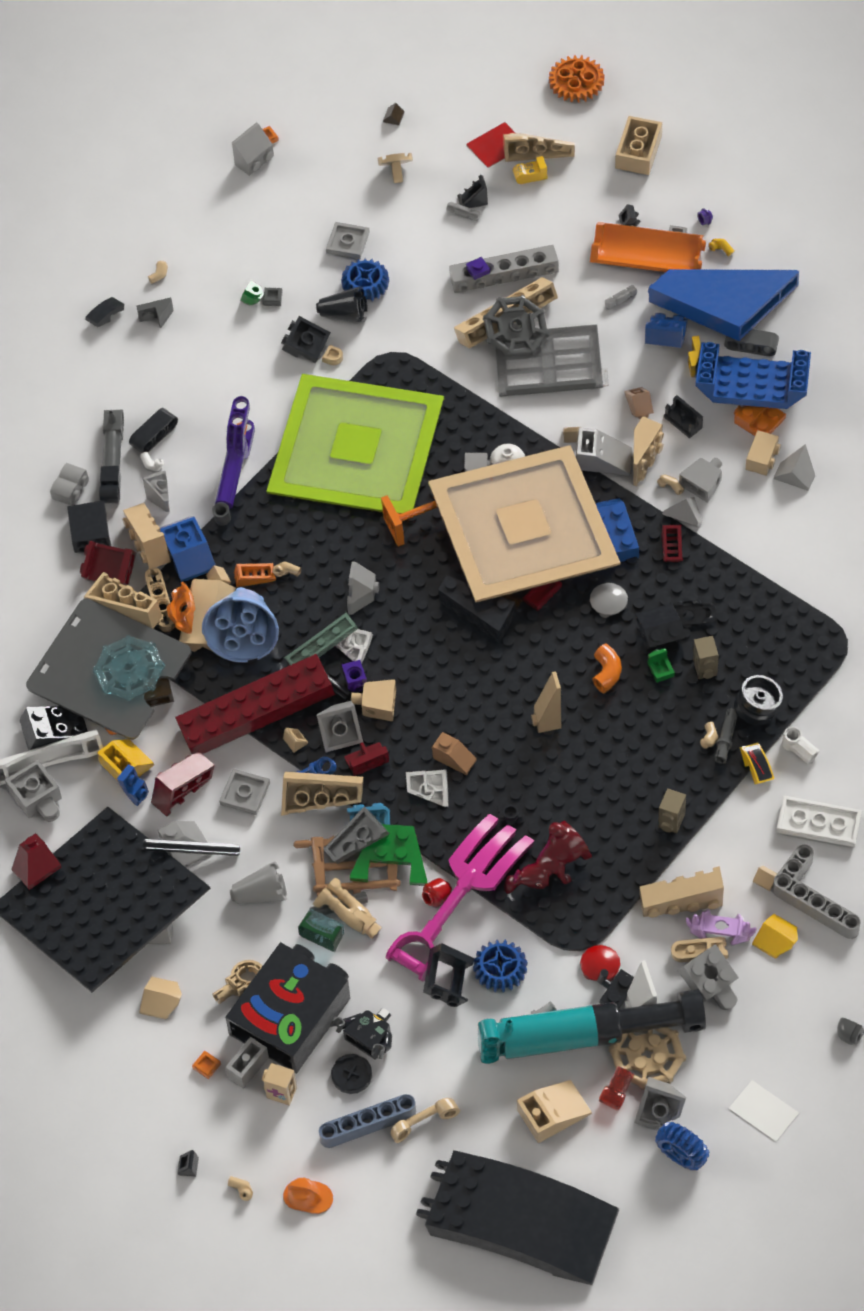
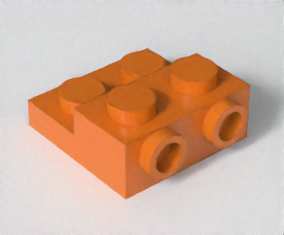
M739 405L734 411V423L754 436L757 430L771 434L786 418V413L778 408Z

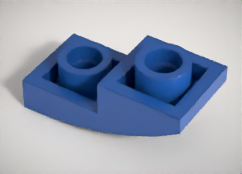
M128 764L117 780L134 805L138 806L141 801L146 799L149 790L145 781L138 777L135 767Z

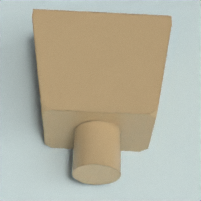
M395 680L364 683L363 693H352L351 701L353 704L362 705V715L393 721L396 682Z

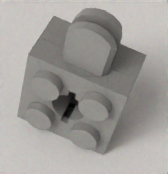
M39 760L5 780L8 792L28 818L39 813L45 821L53 822L59 817V807L55 803L62 799L59 786Z
M716 944L678 969V972L691 990H700L703 1002L713 997L722 1010H728L736 1005L738 1001L737 996L729 985L739 977Z

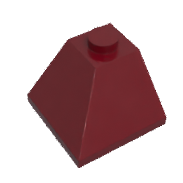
M35 833L19 844L11 870L30 890L62 866L45 842Z

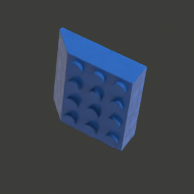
M617 498L608 500V502L595 503L619 561L624 562L632 557L639 558V546L624 502Z

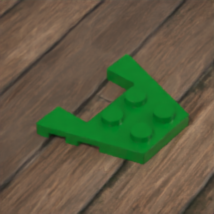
M382 824L390 834L363 849L350 874V881L368 882L370 863L411 865L409 884L415 886L427 884L428 881L414 826Z

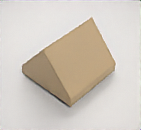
M579 427L563 428L564 443L577 442Z
M214 565L206 575L208 580H221L231 584L228 575L222 567Z
M285 728L283 739L293 752L308 744V741L298 729Z
M765 866L758 867L753 882L771 891L777 873Z

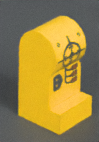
M543 156L536 157V161L517 164L512 170L518 184L548 179L547 166Z

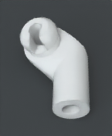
M143 452L140 455L146 469L156 472L163 469L164 461L162 459L153 461L148 452Z

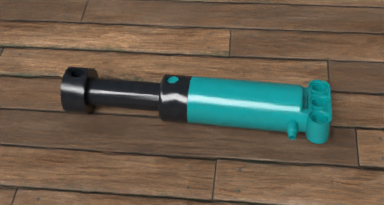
M699 989L678 992L677 1001L618 1009L615 1002L501 1018L499 1023H496L495 1019H484L478 1023L480 1058L482 1063L490 1064L498 1061L500 1056H505L506 1059H514L615 1044L622 1041V1034L679 1025L682 1026L684 1033L702 1031L706 1029L705 1009Z

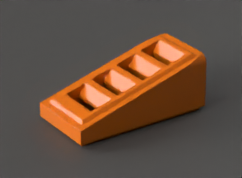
M273 563L236 564L234 570L236 587L275 581L276 576L272 571ZM264 570H267L268 576H265Z

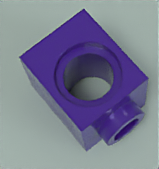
M357 660L342 664V673L348 691L351 693L361 692L364 683L367 682L361 661Z

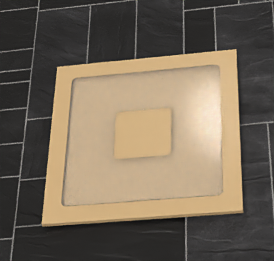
M571 445L428 481L475 603L620 565L617 553Z

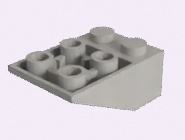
M579 427L576 459L581 470L630 476L632 447L597 429Z

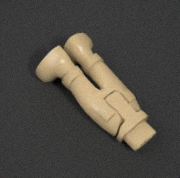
M334 878L313 902L316 908L328 905L345 924L358 932H362V935H368L371 939L382 928L376 923L377 919L372 917L366 907L357 901L346 889H342L341 882L337 878Z

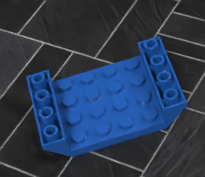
M713 342L701 343L695 386L713 403L788 409L807 396L811 352L793 350L792 362L769 361L767 359L758 360L747 357L719 356L720 344Z

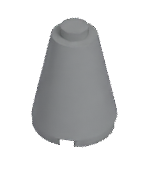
M272 862L233 884L230 890L232 901H236L237 904L287 900L283 876L276 871V869H279L278 864Z

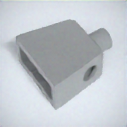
M699 458L679 474V483L683 488L708 503L721 482L722 471L719 468L722 466V462L718 458H713L711 462Z

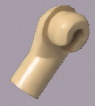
M282 562L275 565L272 571L278 577L289 573L299 576L301 568L288 562Z
M708 722L704 725L707 734L700 740V744L705 749L712 747L718 740V734L713 722Z

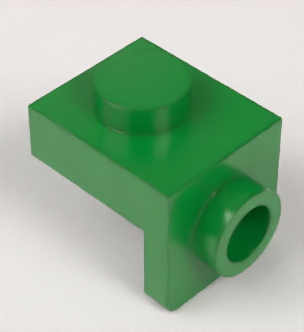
M666 649L654 650L648 654V666L656 682L675 676V672L667 658Z

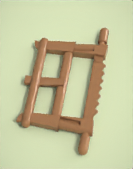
M334 835L329 839L311 837V841L298 840L293 844L295 848H309L312 846L314 858L312 866L316 880L313 891L317 893V897L328 886V884H325V871L353 869L356 861H346L339 864L335 862L325 863L323 849L335 837ZM370 863L369 868L387 867L388 880L353 881L341 883V887L343 890H353V894L360 893L363 889L388 887L393 891H397V887L401 885V881L397 879L398 864Z

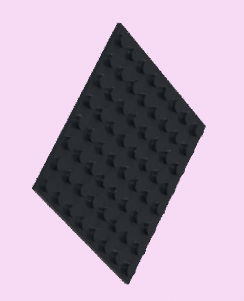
M106 807L53 853L62 866L60 869L30 890L20 881L0 898V917L93 993L211 888L167 852L145 851L143 849V841L149 838L111 808Z

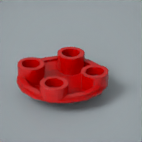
M597 945L587 949L580 960L584 977L593 981H597L602 969L608 971L606 979L609 981L614 980L621 966L620 957L616 951L604 945Z

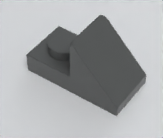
M171 297L136 306L140 322L157 318L160 328L174 311Z

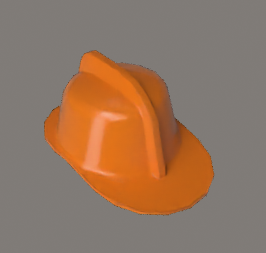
M304 1177L297 1178L286 1186L283 1199L289 1208L319 1214L331 1207L333 1194L327 1185Z

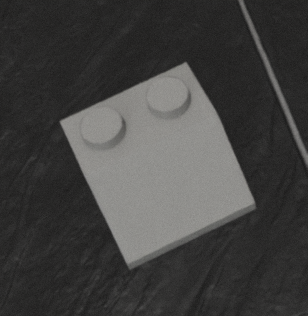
M257 122L232 142L235 166L249 176L259 170L264 163L270 161L274 156L273 144Z

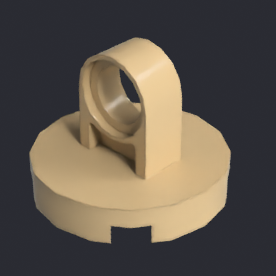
M405 153L386 155V159H382V157L377 158L379 166L391 165L394 183L403 182L401 164L413 161L412 153H408L407 156H405Z

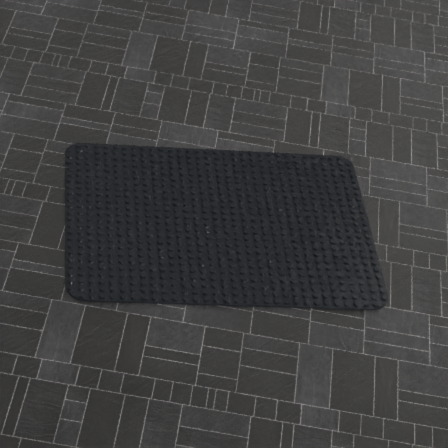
M389 352L377 355L349 380L444 396L414 508L435 501L428 481L465 472V453H487L488 460H490L492 452L502 444L516 445L523 451L525 456L561 448L418 357L406 352ZM277 453L235 495L233 508L229 509L231 515L230 522L227 525L220 526L213 517L201 529L210 548L215 565L224 568L231 581L229 585L236 589L240 588L236 587L234 570L236 564L273 563V566L282 562H288L301 568L299 576L289 573L280 577L276 576V580L273 582L242 587L252 590L264 598V602L278 623L279 635L277 643L273 650L259 660L258 658L248 660V662L230 661L201 647L195 652L191 651L190 658L175 681L170 680L205 704L290 666L285 659L287 655L343 614H348V584L352 562H356L376 574V582H379V592L375 593L374 601L354 614L348 615L358 629L372 632L373 634L368 651L362 662L367 682L395 680L394 717L393 721L362 715V705L354 704L365 747L380 742L382 747L385 746L388 750L389 762L357 775V777H363L362 800L360 803L349 805L352 807L353 805L371 807L374 803L384 804V806L390 809V825L414 826L421 855L454 878L456 876L452 872L449 859L465 838L489 814L498 818L497 825L488 833L466 863L469 864L477 853L499 831L508 825L504 819L499 818V813L508 804L515 805L518 811H522L523 814L522 818H518L515 824L511 826L516 829L515 836L499 852L484 874L487 875L495 864L525 835L535 840L534 845L511 868L495 890H471L547 943L566 951H582L598 945L613 931L640 899V886L652 884L657 880L750 772V767H745L740 748L759 743L766 754L836 673L847 656L848 639L843 628L828 615L677 520L663 515L661 510L602 473L581 470L595 503L608 502V500L617 498L624 502L639 546V558H628L626 561L620 562L618 566L560 580L559 582L562 583V587L538 611L523 602V597L532 588L511 593L522 598V603L516 610V615L501 642L498 643L494 640V637L489 634L486 635L481 631V628L475 624H470L462 615H457L439 602L438 589L446 575L466 583L468 582L438 508L402 521L405 544L398 547L383 518V512L268 494L267 488L278 455ZM662 525H681L682 562H663ZM666 534L667 537H677L676 534ZM667 541V543H677V541ZM667 547V550H678L677 547ZM667 554V557H678V554ZM173 559L160 570L170 603L172 602L171 592L181 586V580L175 570ZM264 570L265 576H268L267 570ZM206 573V574H203V575H200V576H198V577L189 579V580H187V581H184V583H185V584L188 586V588L190 589V588H191L192 580H194V579H205V580H208L207 577H206L207 573ZM154 576L152 578L153 583H157L156 577ZM605 583H614L626 591L628 596L627 608L618 614L604 618L592 607L590 595L597 586ZM146 584L140 591L150 596ZM156 589L153 591L154 595H160L163 593V590ZM683 599L702 601V603H711L715 606L716 621L706 624L685 625L683 629L686 638L682 641L645 650L635 616L636 613L671 603L673 605L676 602L683 601ZM159 605L160 610H165L167 605ZM187 605L182 608L181 612L186 610ZM685 611L683 618L686 621H691L694 618V614L692 611ZM167 616L163 617L165 625H168L169 622L167 620ZM157 623L153 628L169 637L180 640L181 631L176 627L170 632H163ZM713 636L719 655L718 674L709 679H698L693 662L694 639ZM603 644H608L614 649L621 660L622 666L619 680L606 693H601L592 681L593 677L603 669L602 665L594 658L596 650ZM334 646L320 656L319 659L326 674L347 689L342 673V664L353 661L339 648ZM666 649L667 658L675 672V676L656 682L648 666V654L654 650ZM552 672H556L561 687V728L538 733L537 726L532 724L531 715L534 714V705ZM753 675H763L771 678L780 686L783 693L782 703L777 709L774 718L765 725H752L738 716L731 741L732 747L728 751L727 761L722 764L717 763L714 760L717 750L716 743L707 749L703 748L700 744V740L707 734L704 725L708 722H713L719 739L726 710H730V708L735 709L734 701L743 682ZM337 695L326 698L249 733L254 739L300 771L309 767L310 763L317 761L321 757H328L334 760L337 766L336 771L332 775L353 776L345 761V756L360 750L359 743L325 752L317 714L333 705L348 702L343 701ZM285 728L298 729L306 738L308 744L293 752L283 739ZM442 732L459 740L477 759L467 775L433 759L432 746ZM329 761L323 764V771L329 770L331 766ZM447 770L448 807L408 793L406 772ZM667 788L686 794L685 816L677 833L666 832L658 827L659 807ZM565 820L582 837L592 858L583 860L579 857L577 860L565 865V874H568L571 878L569 883L564 884L555 874H551L548 886L544 889L531 888L521 884L513 892L506 894L504 884L507 876L514 875L517 870L521 871L525 866L536 863L540 852L547 844L550 834L549 826L553 822L560 823Z

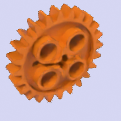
M574 55L573 59L567 56L566 61L561 58V63L555 62V67L552 66L551 72H549L550 89H553V94L558 93V98L564 96V101L570 98V102H573L574 99L578 103L580 99L586 102V97L593 99V94L598 96V91H602V86H604L605 74H603V68H600V64H596V60L590 62V57L583 59V55L580 58Z

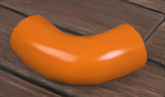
M603 644L594 654V658L602 665L603 669L593 677L592 681L601 693H606L619 680L622 666L621 660L614 649L608 644Z

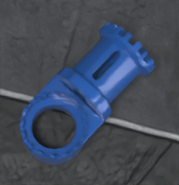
M321 757L317 761L310 763L309 767L297 772L332 775L336 771L337 766L334 760L328 757ZM329 761L331 764L329 770L323 771V764Z

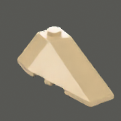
M523 133L503 135L505 162L536 160V157L543 156L544 159L575 156V143Z

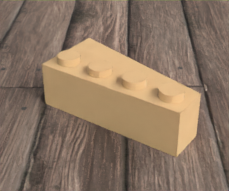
M285 772L283 777L281 816L313 809H325V807L360 803L363 792V777Z

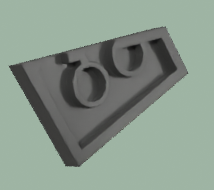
M363 807L323 850L335 863L339 864L390 833L366 807Z

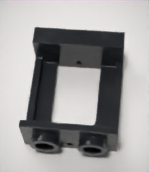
M443 943L431 948L423 993L430 995L433 999L447 1003L450 1007H458L468 1002V999L461 996L465 969L473 965L474 958ZM438 961L453 967L450 990L435 984Z

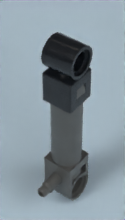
M123 409L104 410L103 466H101V485L99 488L100 501L104 500V503H120L121 440H123L124 432Z

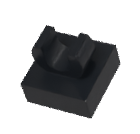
M627 204L618 215L621 225L638 226L641 222L637 219L639 213L634 210L633 205Z

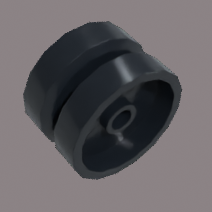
M763 675L748 677L743 682L735 698V711L742 720L749 724L765 725L774 718L777 709L782 703V690L769 677Z

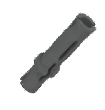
M732 708L726 710L721 735L716 743L717 750L714 760L721 764L727 761L728 751L732 747V736L738 714Z

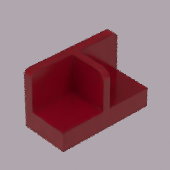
M361 742L360 750L346 755L345 761L353 776H357L388 763L389 753L385 746L382 747L380 742L365 747L364 743Z

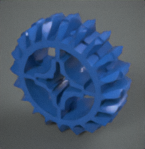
M366 258L363 261L358 259L357 263L351 261L350 266H346L342 273V288L345 291L361 286L363 287L361 289V292H364L363 295L366 296L367 300L370 299L373 302L374 298L379 299L380 295H384L385 290H388L390 282L388 271L384 265H380L379 261L374 262L373 259L367 261Z
M497 939L495 944L489 941L488 947L482 945L481 951H477L476 958H474L473 971L477 980L480 979L479 983L481 986L486 984L487 990L493 987L495 993L498 989H501L504 993L507 987L512 991L513 985L519 986L520 981L525 979L524 974L527 973L528 965L525 959L526 955L524 952H521L520 946L515 948L514 942L508 945L506 939L503 943H499ZM499 961L501 962V965H503L502 971H500V967H498Z
M666 1122L660 1127L655 1136V1142L658 1148L661 1149V1152L665 1153L672 1161L690 1170H699L707 1162L710 1152L707 1149V1145L703 1143V1140L698 1138V1135L674 1122Z

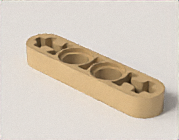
M158 568L148 569L145 572V579L150 597L158 600L159 605L165 604L168 606L170 600L162 572ZM152 575H155L157 583H153ZM156 589L163 590V593L160 595H154L153 591ZM167 608L160 610L162 615L158 622L160 630L163 632L172 631L175 628V624L169 618ZM167 616V620L169 622L168 625H165L163 617Z

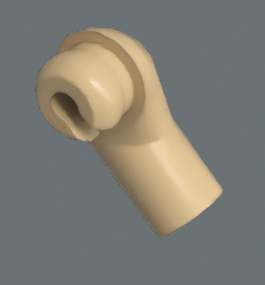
M158 261L156 263V272L148 276L151 284L166 277L168 266L165 261Z
M664 474L657 480L660 487L669 485L677 495L684 492V488L674 477Z
M230 1176L228 1186L238 1189L240 1198L244 1201H249L253 1196L250 1183L246 1180Z

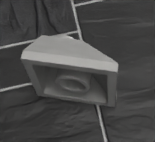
M352 701L333 705L317 714L325 752L363 742L355 706Z
M174 821L158 830L160 840L208 843L195 821ZM167 852L185 867L210 855Z

